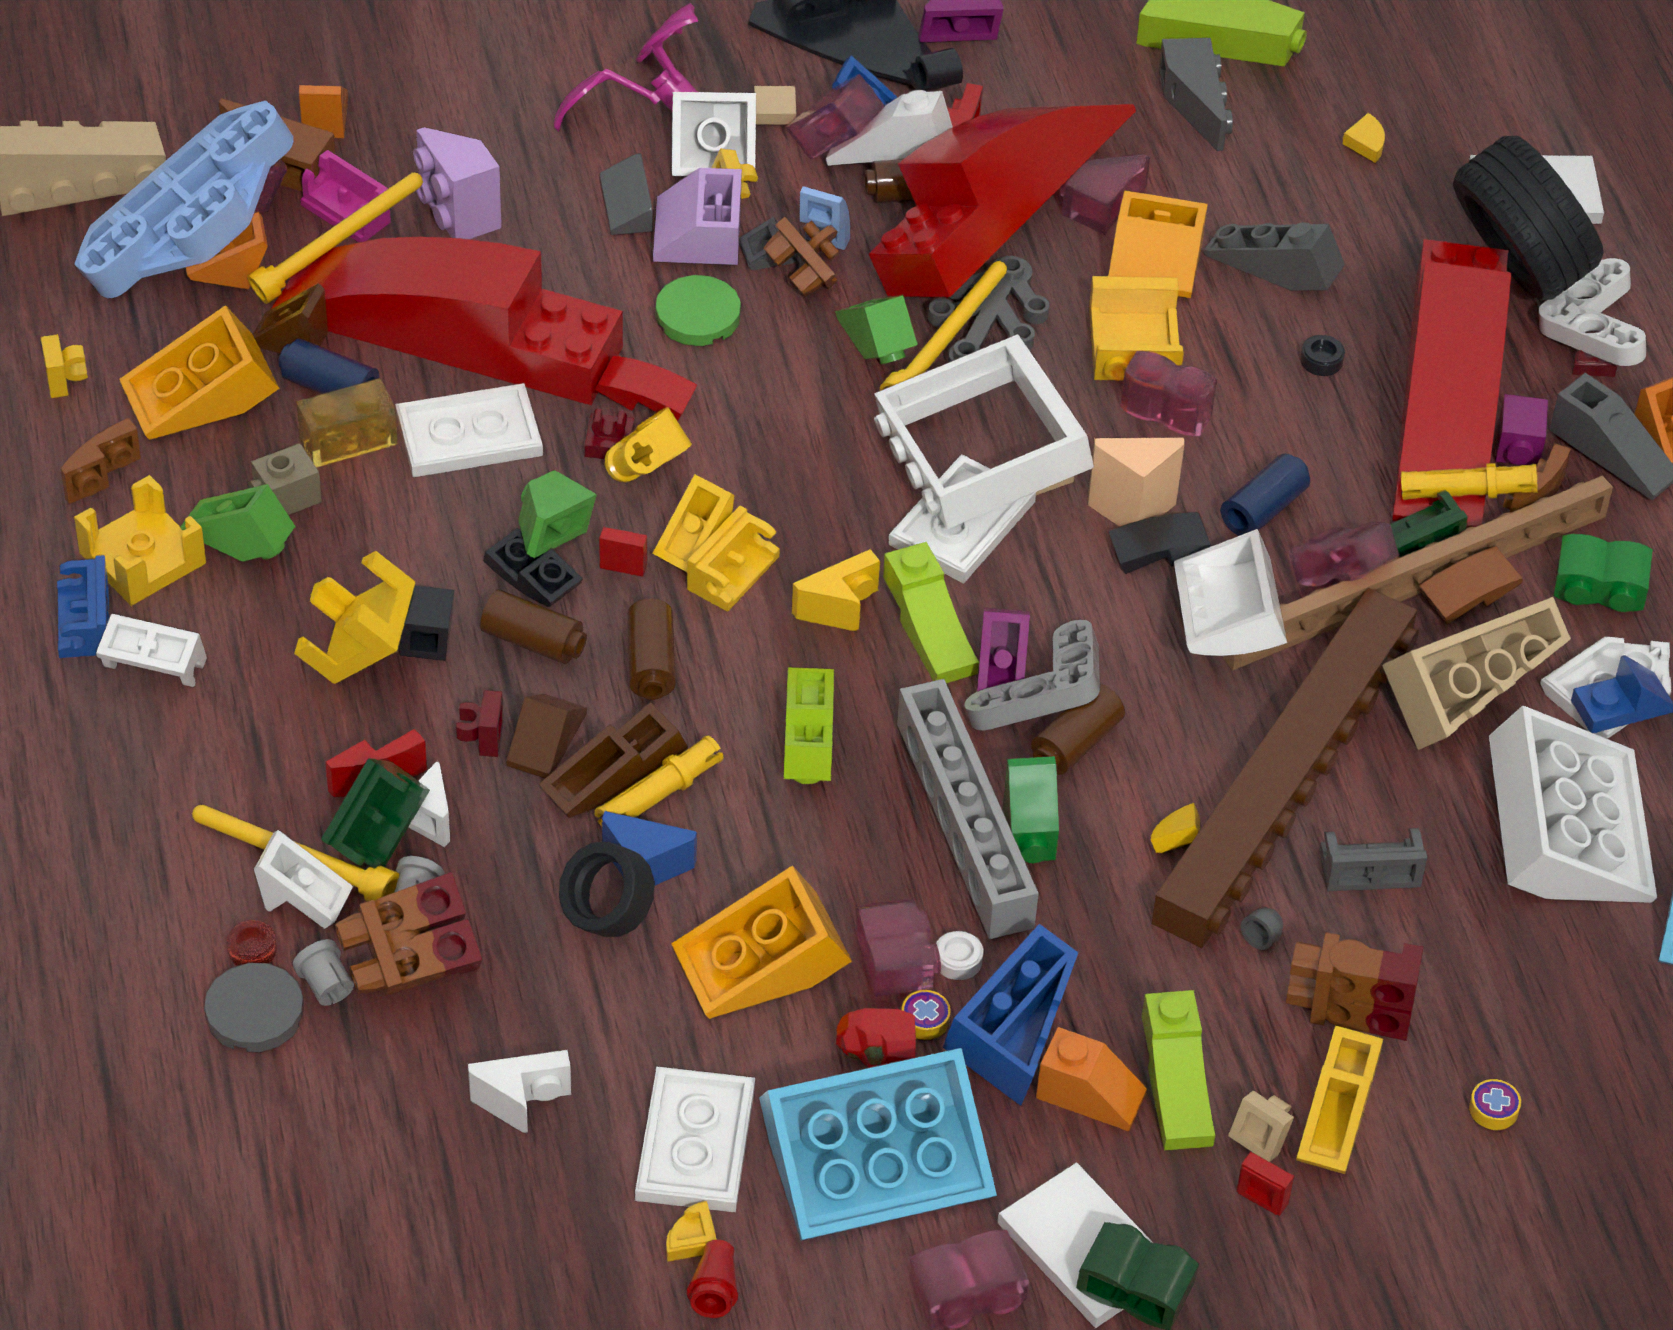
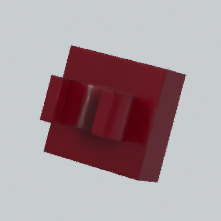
M597 408L590 415L584 445L585 457L605 459L607 451L613 445L634 431V418L627 417L625 411H619L618 416L602 414V409Z
M484 690L481 707L472 702L460 704V720L472 722L457 723V739L471 742L479 738V756L498 757L504 722L502 691Z

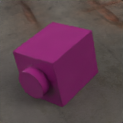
M1504 394L1498 421L1495 462L1517 465L1536 464L1537 466L1539 459L1542 457L1546 440L1547 399Z

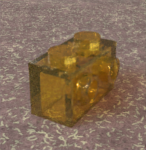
M381 378L296 401L299 438L306 453L316 467L398 444L395 406Z

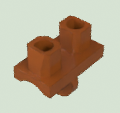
M786 217L775 224L778 232L764 246V250L778 267L783 265L795 253L801 257L805 264L789 277L801 294L806 297L818 290L822 285H825L828 289L832 287L838 280L835 278L834 272L817 253L822 251L830 261L840 253L831 243L838 234L834 226L829 225L820 230L813 221L808 222L803 227V230L811 238L807 243Z

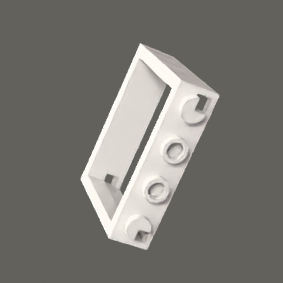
M1018 334L874 393L879 410V415L874 418L880 435L883 438L886 436L890 437V447L897 462H906L905 469L914 489L920 487L923 489L921 493L929 513L932 516L938 513L947 529L1094 468L1087 434ZM1015 380L1056 442L944 488L905 425Z

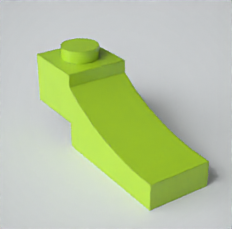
M923 542L885 553L883 578L901 609L900 622L932 680L944 679L946 683L978 674L979 661L967 640L954 610L944 581V572L928 543Z
M788 667L784 779H794L802 784H814L820 780L831 781L834 669Z
M1194 990L1145 994L1142 1022L1149 1052L1148 1072L1164 1150L1213 1147L1215 1131L1205 1077L1201 1040L1202 1028Z

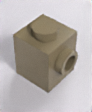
M300 443L251 461L253 480L248 482V488L268 484L288 515L322 502L319 471Z

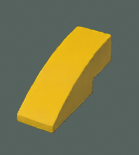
M1335 1025L1296 1161L1342 1174L1346 1173L1381 1054L1382 1038Z

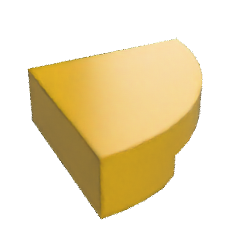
M1367 113L1344 133L1342 144L1376 163L1382 155L1385 132L1380 122L1374 116Z
M1195 803L1174 811L1155 827L1151 834V842L1156 853H1162L1193 842L1200 832V816Z
M707 1201L687 1208L684 1211V1215L669 1230L666 1240L667 1262L703 1256L706 1243L717 1240Z

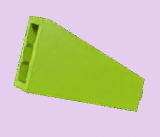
M1149 0L1140 12L1136 44L1161 49L1162 39L1211 38L1213 53L1220 54L1222 58L1285 67L1294 52L1299 54L1304 46L1307 31L1302 29L1305 12L1270 0Z

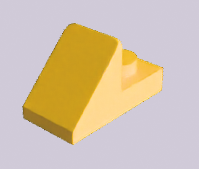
M694 474L652 554L687 572L688 559L732 514L735 495Z
M869 549L794 582L792 614L799 620L851 631L859 630L860 600L866 599L872 593L878 591L880 560Z

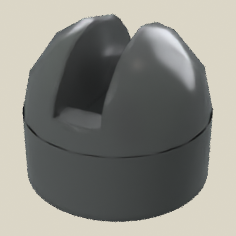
M1258 908L1247 915L1241 922L1243 937L1252 947L1259 950L1270 948L1282 935V917L1276 910L1271 908Z

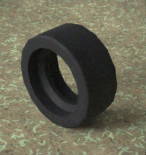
M592 842L579 849L566 863L560 878L559 900L564 915L573 926L603 937H621L635 930L647 917L654 900L655 881L650 865L641 854L611 842ZM610 862H616L620 864L624 875L623 894L619 904L610 914L604 917H597L593 914L589 902L591 884L595 875L603 866Z

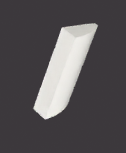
M1258 529L1174 561L1186 642L1190 653L1216 656L1239 655L1266 650L1287 643L1271 559Z

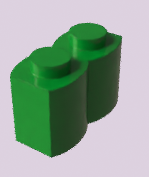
M1585 534L1563 535L1554 596L1574 605L1599 603L1619 612L1644 610L1649 587L1653 549L1631 541L1606 542L1598 537Z

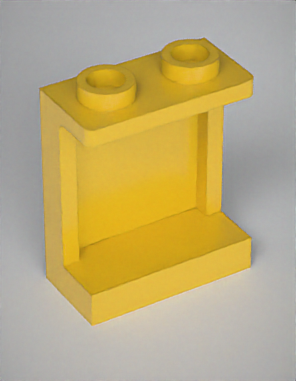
M1092 276L1089 315L1094 380L1180 381L1184 352L1183 346L1179 345L1176 311L1179 291L1178 278Z

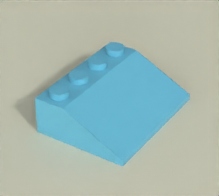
M962 1048L772 1089L759 1097L772 1154L801 1241L997 1196Z

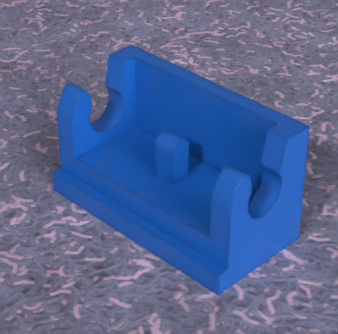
M105 555L95 556V559L67 561L60 565V574L70 575L76 573L82 575V577L57 581L59 658L96 655L110 619L109 582Z

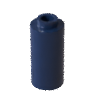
M300 338L296 339L292 344H287L283 348L279 357V367L282 368L281 373L284 379L355 408L365 409L376 394L379 384L378 369Z
M1286 453L1278 455L1222 503L1220 512L1226 526L1237 536L1256 529L1258 531L1309 488L1310 475L1308 467L1298 457Z

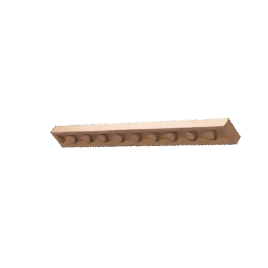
M1603 475L1585 483H1577L1566 491L1551 497L1540 498L1533 504L1517 511L1506 512L1490 522L1477 527H1469L1460 534L1443 541L1432 542L1421 550L1401 558H1393L1386 564L1367 572L1356 573L1345 581L1328 588L1317 589L1301 599L1288 604H1280L1287 643L1252 653L1224 655L1223 659L1232 670H1235L1343 625L1368 588L1401 602L1420 594L1419 585L1434 575L1476 553L1497 546L1501 553L1508 558L1605 518L1613 487Z

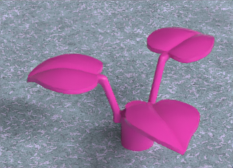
M689 3L673 13L652 34L636 57V62L639 64L653 52L664 69L651 82L656 88L653 92L609 69L598 70L578 84L565 97L556 112L554 128L559 132L565 113L594 86L609 79L647 97L654 105L661 100L672 113L673 92H698L675 69L662 47L663 41L668 37L682 34L683 26L698 22L697 16L694 13V6Z

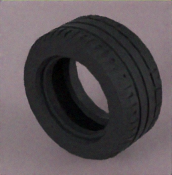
M1515 135L1502 136L1493 145L1488 146L1457 170L1453 180V188L1466 215L1488 247L1508 250L1507 271L1536 299L1552 300L1599 266L1604 253L1603 245L1591 220L1559 174L1526 140Z

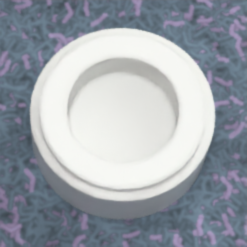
M953 931L939 938L935 945L934 964L943 976L953 980H965L975 976L980 971L983 960V946L974 935L963 931Z

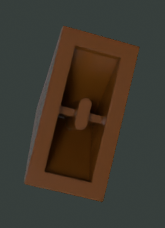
M318 283L265 312L253 333L259 348L281 354L287 344H292L299 338L321 346L328 333L325 289Z
M547 694L524 697L507 757V766L542 778L548 777L556 770L587 715V707Z

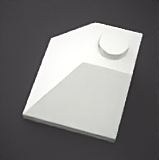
M673 92L672 176H688L698 168H711L720 148L736 150L740 164H750L755 167L756 93Z

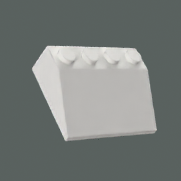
M1522 705L1489 735L1508 885L1545 899L1652 903L1657 898L1634 749Z

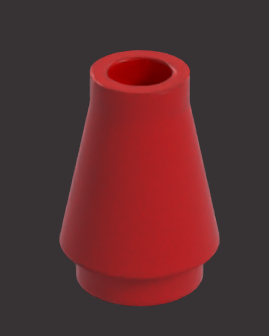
M712 1240L706 1243L703 1256L687 1288V1297L690 1300L692 1309L697 1314L707 1318L725 1316L738 1300L734 1267L735 1250L730 1243L724 1240Z

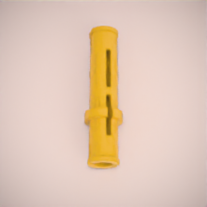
M1486 463L1487 467L1475 469L1421 472L1401 471L1403 500L1426 497L1435 498L1437 493L1446 490L1452 497L1488 495V499L1497 498V494L1538 493L1537 466L1532 464L1496 467V463Z
M704 736L699 742L678 756L669 755L662 761L660 768L604 805L597 807L594 810L595 816L599 818L607 811L636 818L676 790L681 789L685 791L692 786L694 778L723 761L722 752L714 754V752L721 749L712 737ZM602 818L598 820V823L600 824L601 827H602Z

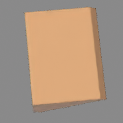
M1094 438L1092 455L1094 468L1090 472L1088 506L1119 527L1167 513L1176 505L1184 438Z

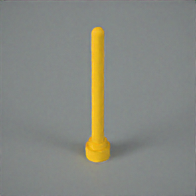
M418 173L409 174L278 266L259 267L247 276L253 291L265 304L276 299L282 294L281 289L286 286V280L419 189L423 184L422 176Z
M996 261L988 268L905 370L901 369L898 372H892L881 384L880 391L923 374L928 370L1005 276L1007 266L1004 262Z
M198 805L192 812V817L197 823L261 849L266 848L273 835V832L206 805ZM295 842L348 883L357 887L359 893L364 895L366 902L375 901L395 892L400 875L398 872L383 866L369 867L364 870Z

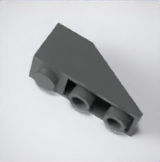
M1211 38L1162 39L1159 74L1164 98L1216 151H1223L1225 134L1232 133L1233 118L1231 109H1225L1227 102L1226 83L1219 82L1221 77L1220 54L1213 53Z
M1307 222L1290 225H1274L1272 223L1261 225L1228 224L1221 226L1217 230L1214 237L1203 250L1205 256L1291 291L1328 290L1345 265L1329 224H1310Z
M1584 373L1558 394L1550 426L1551 432L1651 500H1654L1673 484V463L1617 393L1587 373Z

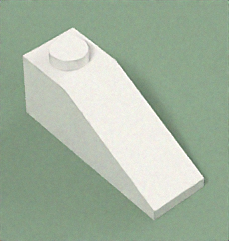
M915 90L908 94H903L836 137L826 157L828 166L905 159L924 143L953 127L943 92Z

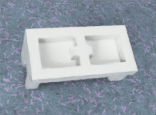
M111 614L96 652L97 657L101 658L104 667L115 669L117 662L180 676L182 684L194 687L196 683L193 677L194 667L203 669L207 659L198 633L116 614Z

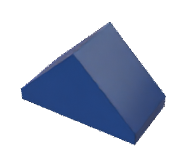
M604 812L602 817V842H611L641 854L650 865L655 885L694 869L697 861L696 831L612 812ZM613 862V864L616 866V868L624 878L620 864Z

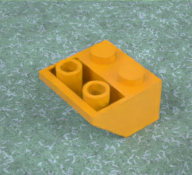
M1124 190L1108 276L1178 278V296L1191 298L1203 242L1208 204Z

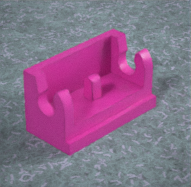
M327 150L319 156L318 166L320 171L316 178L312 171L305 169L302 176L303 197L300 201L301 206L332 226H335L388 188ZM390 209L350 237L357 242L367 241L391 223Z

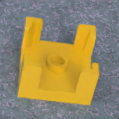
M150 475L134 483L131 487L134 510L106 526L98 529L96 511L93 508H89L74 516L79 553L86 560L95 559V556L105 555L108 582L130 606L206 564L202 527L191 516L185 518L186 529L182 531L180 526L166 513L163 489Z
M377 551L363 557L361 562L384 581L358 596H354L330 577L323 579L313 586L310 602L336 622L327 654L304 636L298 639L294 654L333 684L389 656L398 649L415 581Z

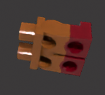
M452 872L386 895L375 901L371 900L359 904L358 913L336 923L335 931L343 951L368 944L372 956L371 960L350 966V973L357 994L376 992L383 989L385 996H388L400 990L413 988L432 980L456 973L461 975L480 968L482 957L468 919L464 920L466 911Z
M1325 932L1323 946L1296 941L1286 1004L1311 1008L1310 1023L1324 1026L1326 1019L1331 1024L1339 1027L1407 1041L1424 946L1404 943L1401 954L1372 949L1357 940L1346 939L1339 942L1340 935Z

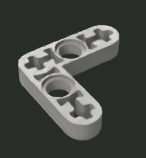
M1074 620L1061 625L1054 631L1052 672L986 688L969 696L964 706L972 728L976 730L994 729L1082 706L1094 700L1100 692L1099 644L1091 622L1087 620Z

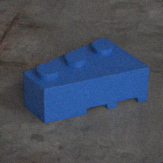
M1038 924L954 1017L943 1048L947 1051L962 1048L965 1065L1021 1106L1037 1069L1078 952L1041 924Z

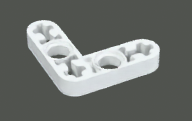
M1616 258L1601 260L1598 267L1578 282H1575L1570 288L1563 291L1556 298L1545 301L1538 311L1539 330L1541 333L1551 339L1616 365L1631 366L1642 362L1646 357V335L1644 331L1601 313L1629 291L1631 286L1629 264L1624 260ZM1582 297H1591L1588 299H1578ZM1589 331H1599L1597 333H1585Z

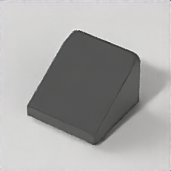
M774 217L739 238L751 270L777 266L764 250V246L778 232L775 226L778 221ZM796 253L783 265L798 261Z

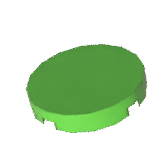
M702 275L677 278L665 285L657 295L655 318L658 325L660 324L664 328V333L670 339L682 344L695 346L713 344V339L723 336L724 340L731 336L739 326L741 302L737 292L726 282L717 278Z

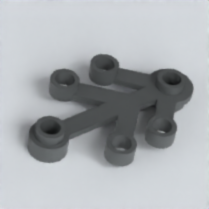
M1004 256L994 261L1004 262L1007 266V273L973 313L972 316L977 314L978 316L966 338L957 341L950 348L948 363L981 350L996 319L1009 338L1018 334L1020 337H1024L1021 339L1029 350L1033 348L1035 337L1033 327L1021 323L1007 302L1009 295H1015L1024 308L1023 317L1029 323L1041 324L1049 317V301L1043 296L1035 295L1029 285L1032 279V267L1026 260L1016 256ZM985 272L972 275L949 298L963 299ZM942 298L933 300L929 304V322L936 327H941L960 302L953 304L951 301Z

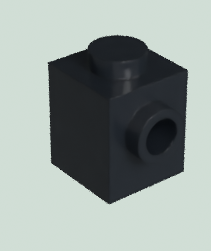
M414 586L401 634L400 656L446 661L452 625L454 590Z

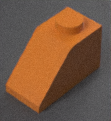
M1058 1027L1040 1064L1036 1099L1129 1132L1144 1100L1147 1088L1105 1043Z

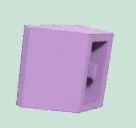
M425 127L416 130L417 148L413 150V156L419 169V174L423 178V184L416 192L420 201L423 204L428 203L433 210L438 227L441 230L446 229L451 238L472 239L500 229L499 165L482 141Z
M698 168L657 196L653 262L738 265L742 169Z

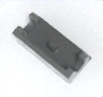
M1408 828L1409 838H1405L1404 842L1338 845L1334 831L1324 832L1325 842L1320 843L1319 852L1327 891L1421 887L1427 854L1424 851L1419 828Z

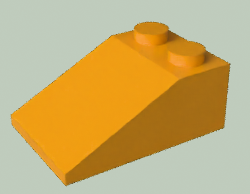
M226 305L119 379L139 424L149 440L243 414L280 389L253 334Z
M793 865L671 943L697 999L709 1019L812 988L852 962L817 892Z

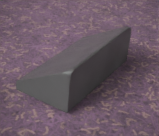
M638 153L600 172L601 188L611 235L652 231V204L642 155Z

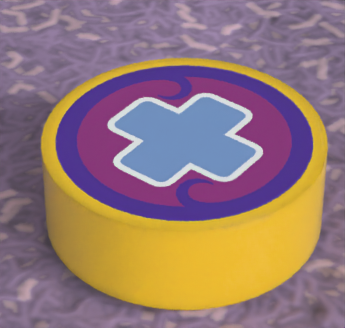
M919 990L908 995L903 1001L902 1010L915 1015L917 1039L931 1040L940 1037L946 1032L950 1023L951 1009L944 996L931 990Z
M1498 1079L1485 1080L1474 1088L1469 1103V1111L1472 1118L1479 1125L1487 1129H1506L1512 1126L1518 1118L1521 1097L1518 1091L1505 1081Z

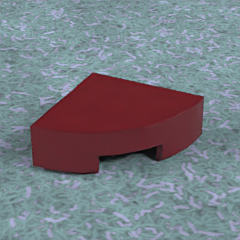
M1579 350L1573 363L1572 375L1587 373L1590 376L1615 377L1617 365Z

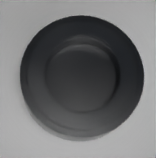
M1315 335L1303 343L1300 361L1308 372L1318 376H1330L1342 368L1345 349L1342 343L1334 337Z

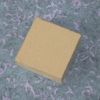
M754 86L757 125H796L795 86Z

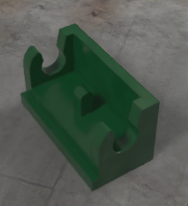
M1446 490L1437 493L1438 500L1434 501L1432 506L1383 528L1375 521L1366 525L1368 532L1363 533L1362 541L1379 566H1382L1393 558L1404 557L1423 549L1432 542H1440L1460 534L1467 527L1468 516L1464 510L1461 511L1452 496Z
M368 758L321 840L360 866L365 862L372 868L378 866L385 867L430 789L393 762Z

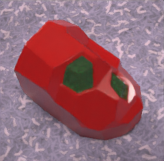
M863 1008L849 1012L840 1019L836 1027V1045L847 1056L861 1060L868 1068L915 1058L916 1049L915 1015L900 1009Z

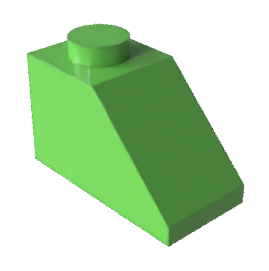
M903 295L871 299L835 311L837 320L864 359L879 358L881 364L893 362L906 357L904 349L918 345Z
M556 470L528 482L521 495L523 504L518 520L527 554L535 558L551 548L554 549L586 533L597 494Z
M268 484L202 499L189 514L202 527L204 544L240 561L260 557L262 559H270L284 549V542L295 528L291 518ZM185 521L180 527L182 531L186 529Z

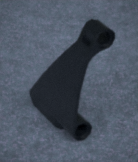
M765 0L756 3L748 25L781 41L841 65L852 55L873 75L911 84L917 90L929 92L960 84L963 80L962 63L957 51L954 48L931 52L924 42L919 41V34L912 26L897 0Z

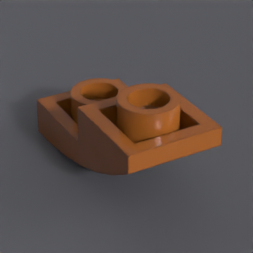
M130 418L124 419L92 437L78 448L61 467L65 499L69 504L108 488L107 473L141 459L137 428Z
M1554 443L1548 460L1540 458L1537 464L1538 493L1506 494L1503 508L1514 512L1533 504L1540 498L1555 495L1564 480L1571 448Z
M1497 546L1455 563L1419 586L1421 593L1448 625L1481 602L1486 607L1523 583V579Z

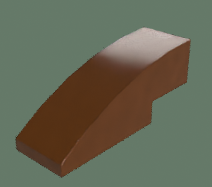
M650 702L618 730L609 724L538 785L564 814L571 818L610 801L660 768L662 761L671 754L678 756L688 746L679 730Z

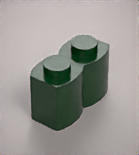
M1104 1222L1079 1270L1076 1288L1087 1297L1101 1304L1124 1309L1131 1316L1148 1325L1171 1330L1195 1283L1199 1263L1179 1246L1150 1242L1137 1228L1131 1225Z

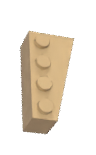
M20 121L19 126H0V209L2 216L129 193L166 161L156 122L102 121L98 127H84L79 124V121H62V127L38 126L37 121Z
M1551 597L1410 651L1382 666L1416 747L1420 750L1450 736L1461 724L1474 717L1485 708L1486 704L1508 690L1520 677L1533 670L1571 638L1555 600Z

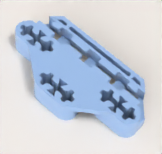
M265 100L236 108L217 116L90 225L81 244L75 265L101 296L105 298L118 297L141 278L207 262L249 226L270 167L291 149L294 142L292 133L274 106Z

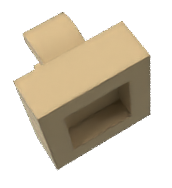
M1252 1091L1242 1099L1228 1136L1270 1162L1279 1155L1294 1119L1292 1115L1287 1113L1291 1105L1275 1095L1267 1100L1255 1091Z

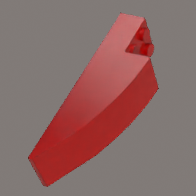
M1134 104L1006 108L978 116L952 127L924 143L898 163V166L916 206L908 210L905 214L906 218L894 229L886 232L881 237V242L869 253L887 296L951 297L1136 112Z
M380 238L334 247L293 275L272 307L280 305L319 283L325 289L328 332L509 383H524L527 388L587 405L593 404L598 394V391L594 389L612 356H619L623 348V311L542 289L541 251L502 243L462 238Z
M1423 240L1416 277L1393 521L1401 520L1432 506L1433 502L1438 500V497L1403 500L1401 471L1421 472L1485 468L1487 467L1486 463H1490L1511 283V273L1507 272L1508 250L1446 241ZM1486 495L1452 497L1461 511L1464 510L1468 516L1466 529L1482 525Z

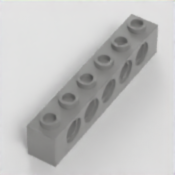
M940 679L901 688L899 691L898 728L988 938L993 939L1034 929L1039 893L945 680Z

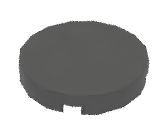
M247 963L230 968L214 980L206 993L205 1019L211 1034L222 1045L234 1049V1045L246 1048L247 1052H263L279 1047L294 1036L299 1028V1021L304 1012L303 995L298 982L286 970L266 963Z

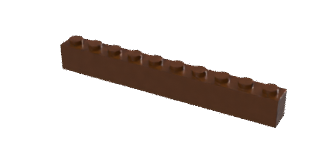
M1368 588L1157 892L1151 924L1200 948L1204 947L1213 933L1221 934L1231 914L1230 907L1235 900L1239 902L1244 900L1252 885V874L1256 868L1263 870L1267 866L1275 848L1273 843L1277 837L1285 838L1288 835L1295 821V811L1298 806L1306 807L1316 790V780L1319 775L1327 776L1331 771L1338 755L1337 748L1341 743L1345 745L1350 743L1358 726V717L1361 713L1366 715L1370 713L1377 700L1378 688L1381 683L1386 685L1390 683L1382 665L1400 657L1402 653L1406 654L1412 651L1419 634V630L1414 629L1417 609Z

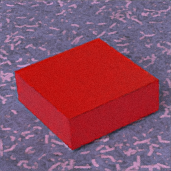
M603 527L599 538L600 568L643 577L647 568V535Z
M1250 1152L1241 1164L1236 1192L1273 1214L1280 1216L1289 1204L1294 1175Z

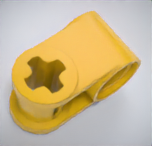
M666 407L643 421L635 428L636 430L613 445L606 453L605 467L608 474L614 480L627 483L641 475L654 471L659 466L672 460L688 449L692 443L669 407Z

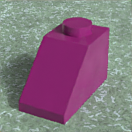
M930 0L924 6L918 35L919 41L997 40L1004 10L1001 0Z
M984 608L977 692L986 688L1025 679L1030 621L1029 611Z

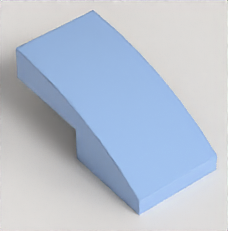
M803 186L800 191V222L806 225L808 222L813 221L820 230L833 225L838 234L831 243L836 248L845 250L850 240V217L846 201L842 197ZM805 232V239L811 240Z

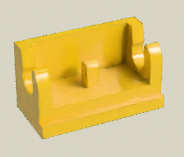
M739 506L688 559L687 590L728 612L779 558L780 549L759 535L760 533L764 537L771 539L776 534L775 529L765 521L749 514L746 508Z

